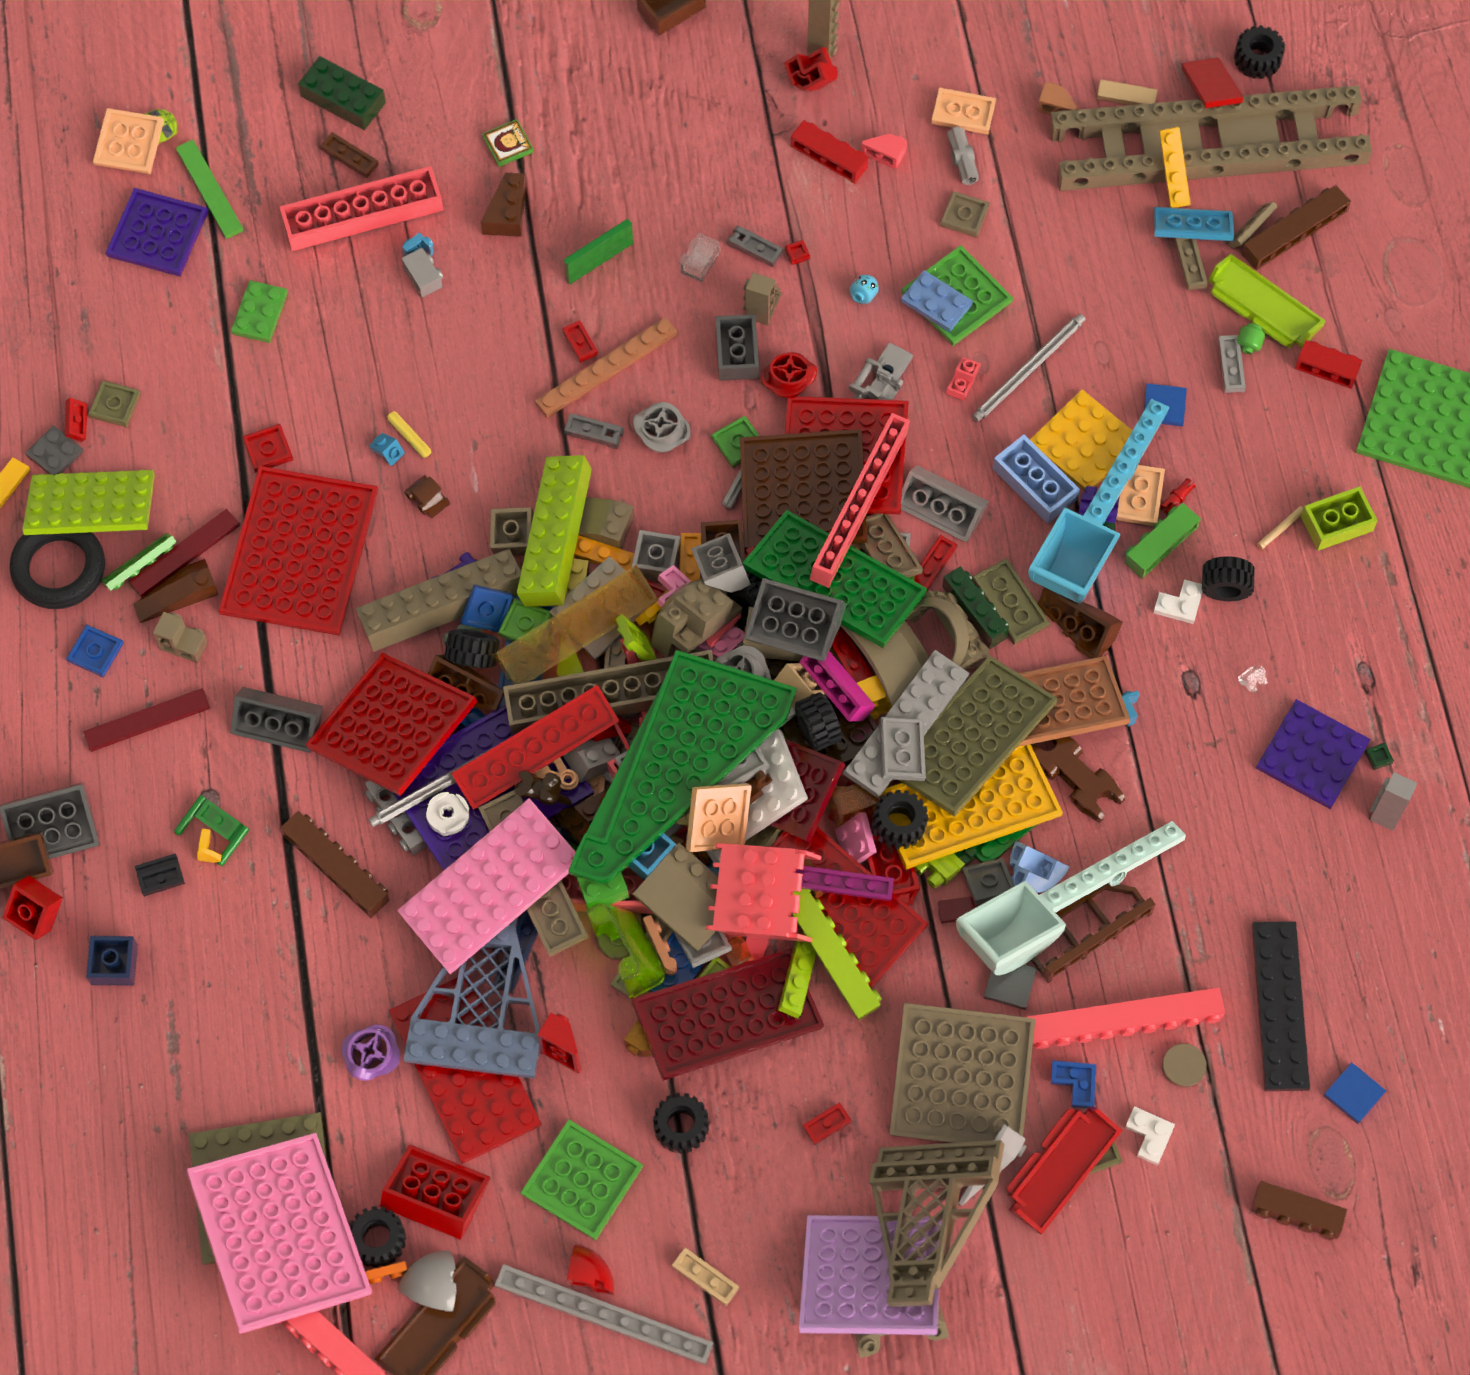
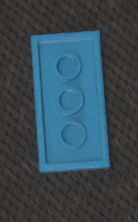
M1154 207V237L1234 240L1232 211Z

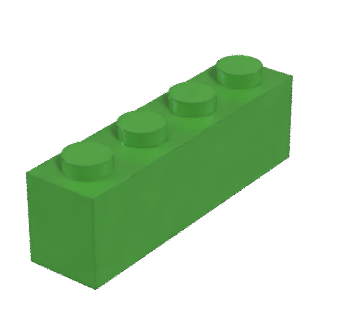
M1184 503L1178 508L1176 506L1173 507L1167 514L1168 517L1166 519H1160L1154 525V530L1150 533L1146 532L1136 546L1132 545L1126 551L1124 563L1142 579L1198 528L1201 518Z

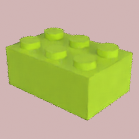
M1361 486L1305 505L1300 516L1317 551L1373 532L1378 521Z

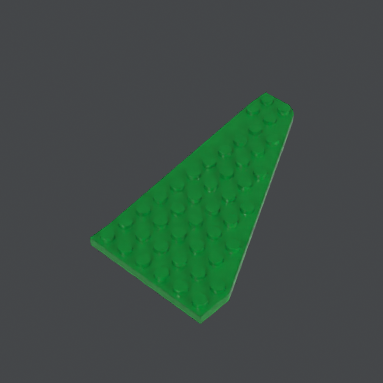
M676 650L667 675L590 827L575 852L568 871L569 874L595 883H606L613 880L690 810L692 787L716 786L786 722L797 693V688Z

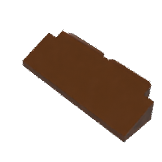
M463 1256L455 1266L456 1269L453 1273V1283H456V1298L453 1311L439 1310L421 1305L375 1357L376 1363L390 1375H436L457 1350V1343L461 1339H466L496 1304V1298L489 1292L495 1286V1282L484 1270Z

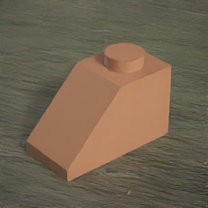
M1045 82L1038 103V112L1051 115V112L1077 110L1076 105L1064 87L1055 83Z

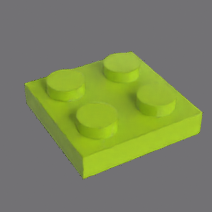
M623 614L616 618L619 626L617 630L624 637L623 644L629 651L633 650L641 661L656 660L657 657L647 634Z

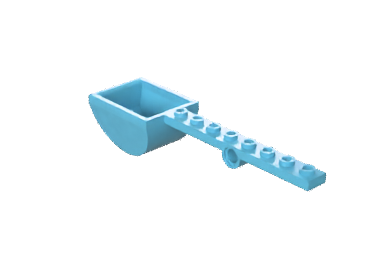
M1153 399L1150 400L1083 516L1064 507L1028 570L1031 581L1078 604L1085 599L1120 537V533L1103 526L1127 482L1133 477L1139 461L1168 413V406Z

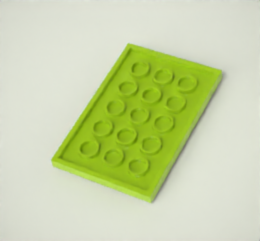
M154 470L32 475L23 523L24 535L148 530L155 478Z

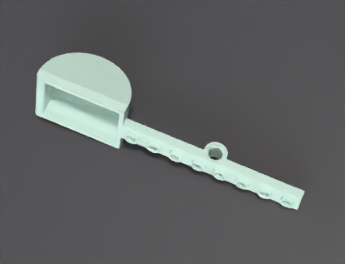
M1171 821L1040 895L1024 881L960 916L956 920L957 931L995 975L1009 973L1035 958L1063 933L1066 924L1055 912L1107 883L1110 886L1118 885L1124 880L1127 872L1184 841L1186 834Z

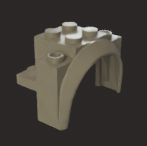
M703 578L688 582L679 587L661 608L654 624L651 646L666 658L673 654L674 645L681 651L690 653L742 613L743 607L731 599L727 591L705 585Z

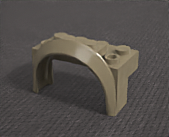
M928 591L906 619H911L914 623L932 608L955 643V650L951 661L966 671L969 668H979L990 656L988 653L989 649L981 642L977 630L968 621L967 614L957 604V598L951 592Z

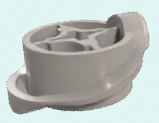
M666 402L655 403L636 414L633 418L635 432L641 437L644 444L655 452H669L685 441H688L691 437V430L687 420L683 418L675 406ZM668 418L675 420L677 423H673ZM647 432H651V434H655L656 437H654V436L648 434Z
M740 646L724 653L714 661L772 680L763 654L752 646Z

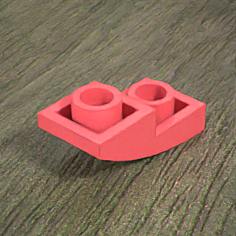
M962 357L946 394L965 401L981 363Z

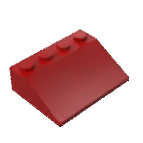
M409 1144L382 1189L380 1207H385L388 1211L392 1210L395 1214L461 1240L472 1221L489 1183L490 1176Z

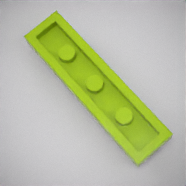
M795 941L778 1008L779 1011L797 1019L802 1013L816 953L809 942Z

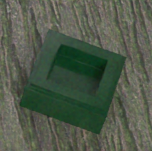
M1386 743L1365 750L1373 770L1393 764L1394 762Z

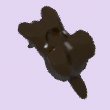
M527 771L519 773L522 781L517 784L515 789L517 796L538 799L541 803L550 806L557 802L564 805H572V801L561 794V779L555 773H546L544 778H538Z

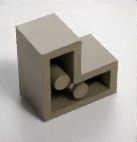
M163 612L153 632L160 650L198 663L208 643L202 630L186 627L182 617L173 612L170 614Z

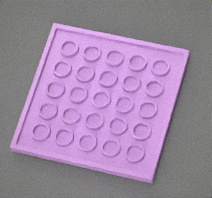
M807 1215L799 1321L800 1333L937 1335L939 1289L934 1290L932 1305L890 1307L887 1304L890 1287L889 1264L878 1216ZM924 1217L917 1225L921 1228L930 1218ZM897 1221L887 1222L892 1247ZM935 1225L926 1233V1235L930 1237L939 1228ZM916 1226L908 1232V1239L918 1231ZM923 1235L913 1245L918 1248L927 1239ZM939 1239L934 1243L937 1247ZM912 1246L905 1251L904 1259L915 1250ZM930 1246L922 1255L926 1258L935 1248ZM919 1256L916 1260H923V1259L921 1258V1256Z

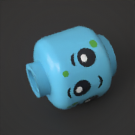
M860 275L851 284L849 290L854 301L868 304L878 293L879 286L873 276Z

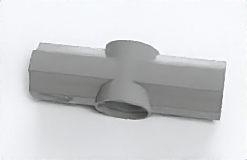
M954 127L947 133L952 149V160L954 166L958 168L962 184L972 185L979 181V174L974 163V151L972 146L968 144L964 128Z

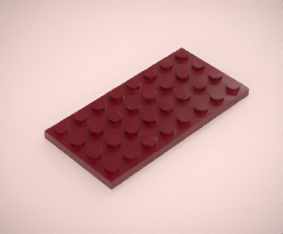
M792 948L632 999V1006L663 1081L823 1029V1021L809 988L807 989L801 1016L798 1019L778 1010L793 953Z

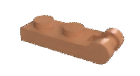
M651 915L644 917V927L665 973L669 976L676 974V960L668 955L670 947L666 939L662 940L659 933L662 930L658 921H653Z

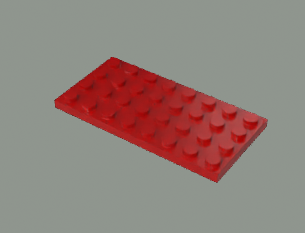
M818 827L810 842L783 832L770 846L806 850L820 855L821 860H810L816 868L873 875ZM823 892V895L818 898L824 907L821 910L824 916H830L836 926L833 928L836 935L841 934L846 941L845 949L848 954L852 952L858 960L857 968L860 972L864 971L870 980L867 984L871 989L929 925L927 921L893 892L891 901Z
M458 977L438 986V988L455 989ZM465 978L462 992L470 987ZM474 990L464 996L469 1005L479 998ZM427 992L389 1009V1013L405 1046L407 1044L411 1017ZM433 994L418 1019L449 1022L454 996ZM462 1000L460 1001L459 1012L467 1007ZM482 1002L473 1008L478 1016L486 1012ZM471 1011L460 1017L465 1025L476 1019ZM489 1016L482 1020L488 1028L493 1025ZM479 1022L476 1025H474L482 1027ZM414 1064L462 1164L542 1126L517 1076Z

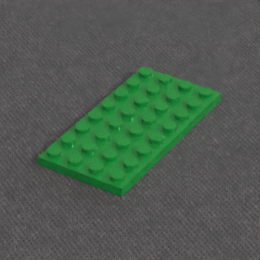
M786 510L743 561L744 569L760 579L765 578L844 601L847 605L841 625L884 648L924 597L927 588L852 546L849 547L829 588L811 581L810 576L813 565L829 533Z

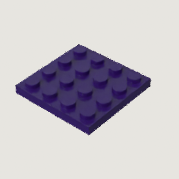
M134 188L106 250V256L180 277L208 214V209L204 206Z
M1296 699L1261 757L1256 769L1331 809L1371 739Z

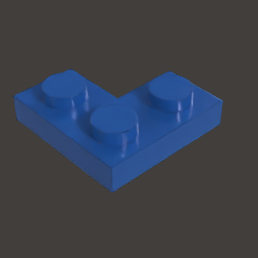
M1052 1061L1051 1084L1072 1086L1071 1107L1087 1109L1094 1107L1096 1064Z

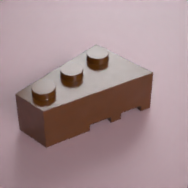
M504 174L481 221L482 235L522 236L526 194L525 174Z

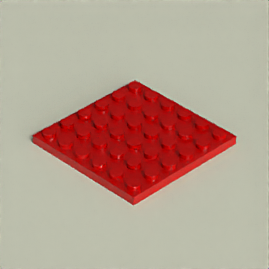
M788 397L785 434L861 429L863 464L865 466L891 413L908 419L909 401ZM906 437L867 512L869 514L901 515Z
M382 652L305 745L316 754L401 796L478 701L475 696Z

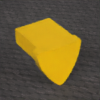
M202 829L197 861L220 862L222 855L209 850L211 830Z

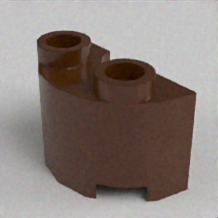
M423 475L404 491L410 501L416 500L419 503L417 507L424 515L427 514L431 519L450 505L448 498L441 494V487L430 476L427 478L426 475Z

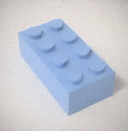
M1022 435L994 458L993 470L1047 524L1059 516L1064 507L1068 508L1078 500L1080 489L1025 435Z

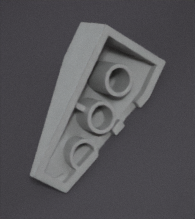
M1006 1125L1000 1128L994 1139L1001 1140L1004 1143L1000 1171L1012 1162L1016 1156L1021 1157L1027 1147L1023 1144L1026 1139ZM985 1185L967 1186L958 1205L962 1206Z

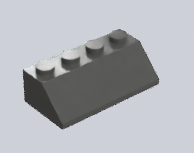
M242 687L235 695L230 734L310 753L311 750L305 744L320 727L323 706Z

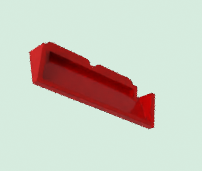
M1089 1107L1084 1114L1080 1110L1067 1109L1043 1139L1041 1146L1044 1150L1041 1154L1033 1153L1008 1184V1196L1015 1201L1009 1211L1042 1235L1123 1130L1096 1107Z

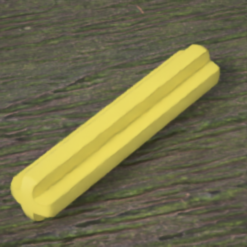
M393 411L387 416L388 421L422 458H426L431 454V449L397 412Z

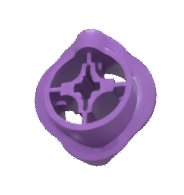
M369 1026L366 1029L349 1034L343 1041L342 1055L345 1059L346 1068L350 1075L358 1080L367 1081L377 1076L388 1074L400 1062V1050L397 1046L395 1035L386 1026ZM375 1036L367 1044L360 1043L367 1037ZM382 1039L385 1040L387 1045V1055L380 1052L382 1045L380 1042ZM356 1050L362 1053L360 1067L355 1060ZM368 1050H370V1051L374 1050V1051H375L374 1055H372V1054L368 1055V1054H367ZM374 1062H382L379 1066L368 1069Z

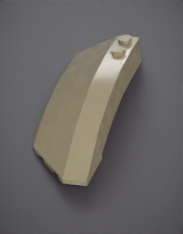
M904 621L884 648H881L845 626L840 625L871 664L893 707L929 659L917 636L906 621Z

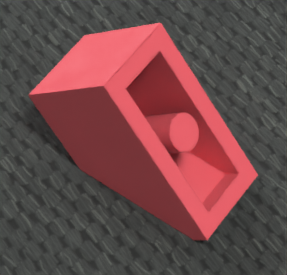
M892 134L882 135L862 142V152L869 158L894 169L898 167L907 150V141L900 136Z

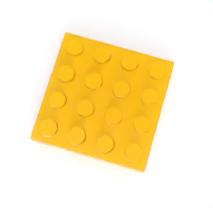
M1081 390L1030 441L1072 482L1085 492L1087 486L1097 487L1106 478L1133 430L1084 390Z

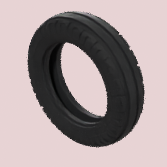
M92 532L23 534L14 546L10 557V575L17 591L30 603L47 609L69 608L87 599L100 584L105 569L103 548ZM53 541L72 542L78 545L85 553V566L81 575L71 584L61 588L43 587L30 577L29 572L30 562L36 551Z

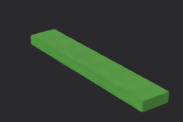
M194 140L176 147L177 153L224 237L228 239L243 232L242 225Z

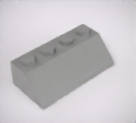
M918 465L910 470L902 488V510L966 543L982 519L989 501Z

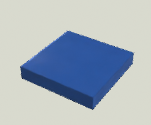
M1147 383L1144 410L1151 399L1169 407L1168 413L1161 424L1183 426L1187 388Z
M473 584L460 621L461 624L499 632L509 610L513 594Z
M86 624L66 660L104 678L124 642Z
M1351 1063L1327 1090L1324 1097L1359 1124L1385 1094L1386 1090L1354 1063Z

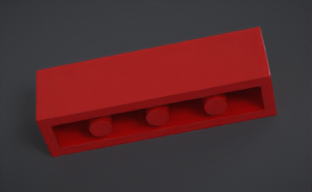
M803 120L791 135L790 147L854 184L868 168L869 157L864 152L857 151L847 142L838 140L829 132H824L814 123Z

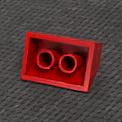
M550 1013L537 1034L541 1053L579 1074L581 1071L580 1061L571 1025L568 1022L569 1019L559 1013L557 1015Z

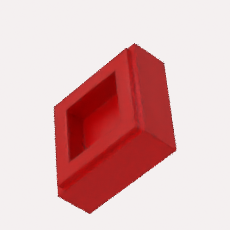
M803 240L785 246V251L792 265L810 259V254Z

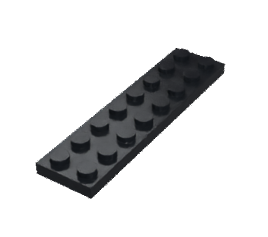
M1296 921L1253 922L1252 933L1265 1091H1309L1310 1082Z

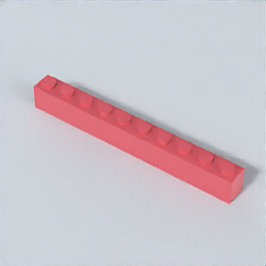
M891 413L813 565L810 576L811 581L827 588L830 587L907 435L910 420Z
M1219 987L1028 1016V1018H1036L1033 1047L1045 1049L1053 1044L1066 1046L1072 1041L1086 1043L1091 1041L1092 1038L1100 1037V1039L1106 1040L1118 1034L1131 1036L1138 1031L1151 1033L1158 1028L1171 1030L1177 1028V1025L1186 1024L1187 1027H1191L1204 1021L1216 1023L1223 1018L1225 1009Z

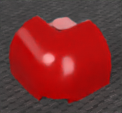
M824 47L819 48L808 56L798 53L784 62L790 82L793 86L803 91L812 92L820 90L835 81L838 76L837 66L832 65L827 48Z

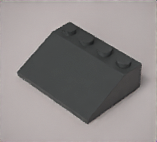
M763 578L744 639L825 662L841 625L847 604L839 599Z
M85 782L0 805V813L8 840L42 831L50 859L100 845Z

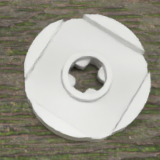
M449 792L437 794L428 804L426 811L428 824L442 836L460 832L469 822L467 802L458 794H449ZM444 810H452V817H443Z

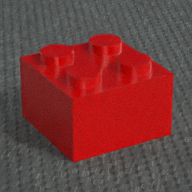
M27 876L13 884L2 918L34 940H38L52 930L63 897L31 876Z

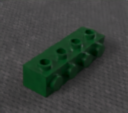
M959 566L943 577L942 587L946 592H951L958 600L957 604L967 614L968 621L977 630L979 636L989 649L1007 639L1009 625L1004 618H1000L996 613L997 610L994 604L985 599L983 590L979 586L976 587L972 582L973 579L970 573L964 571Z

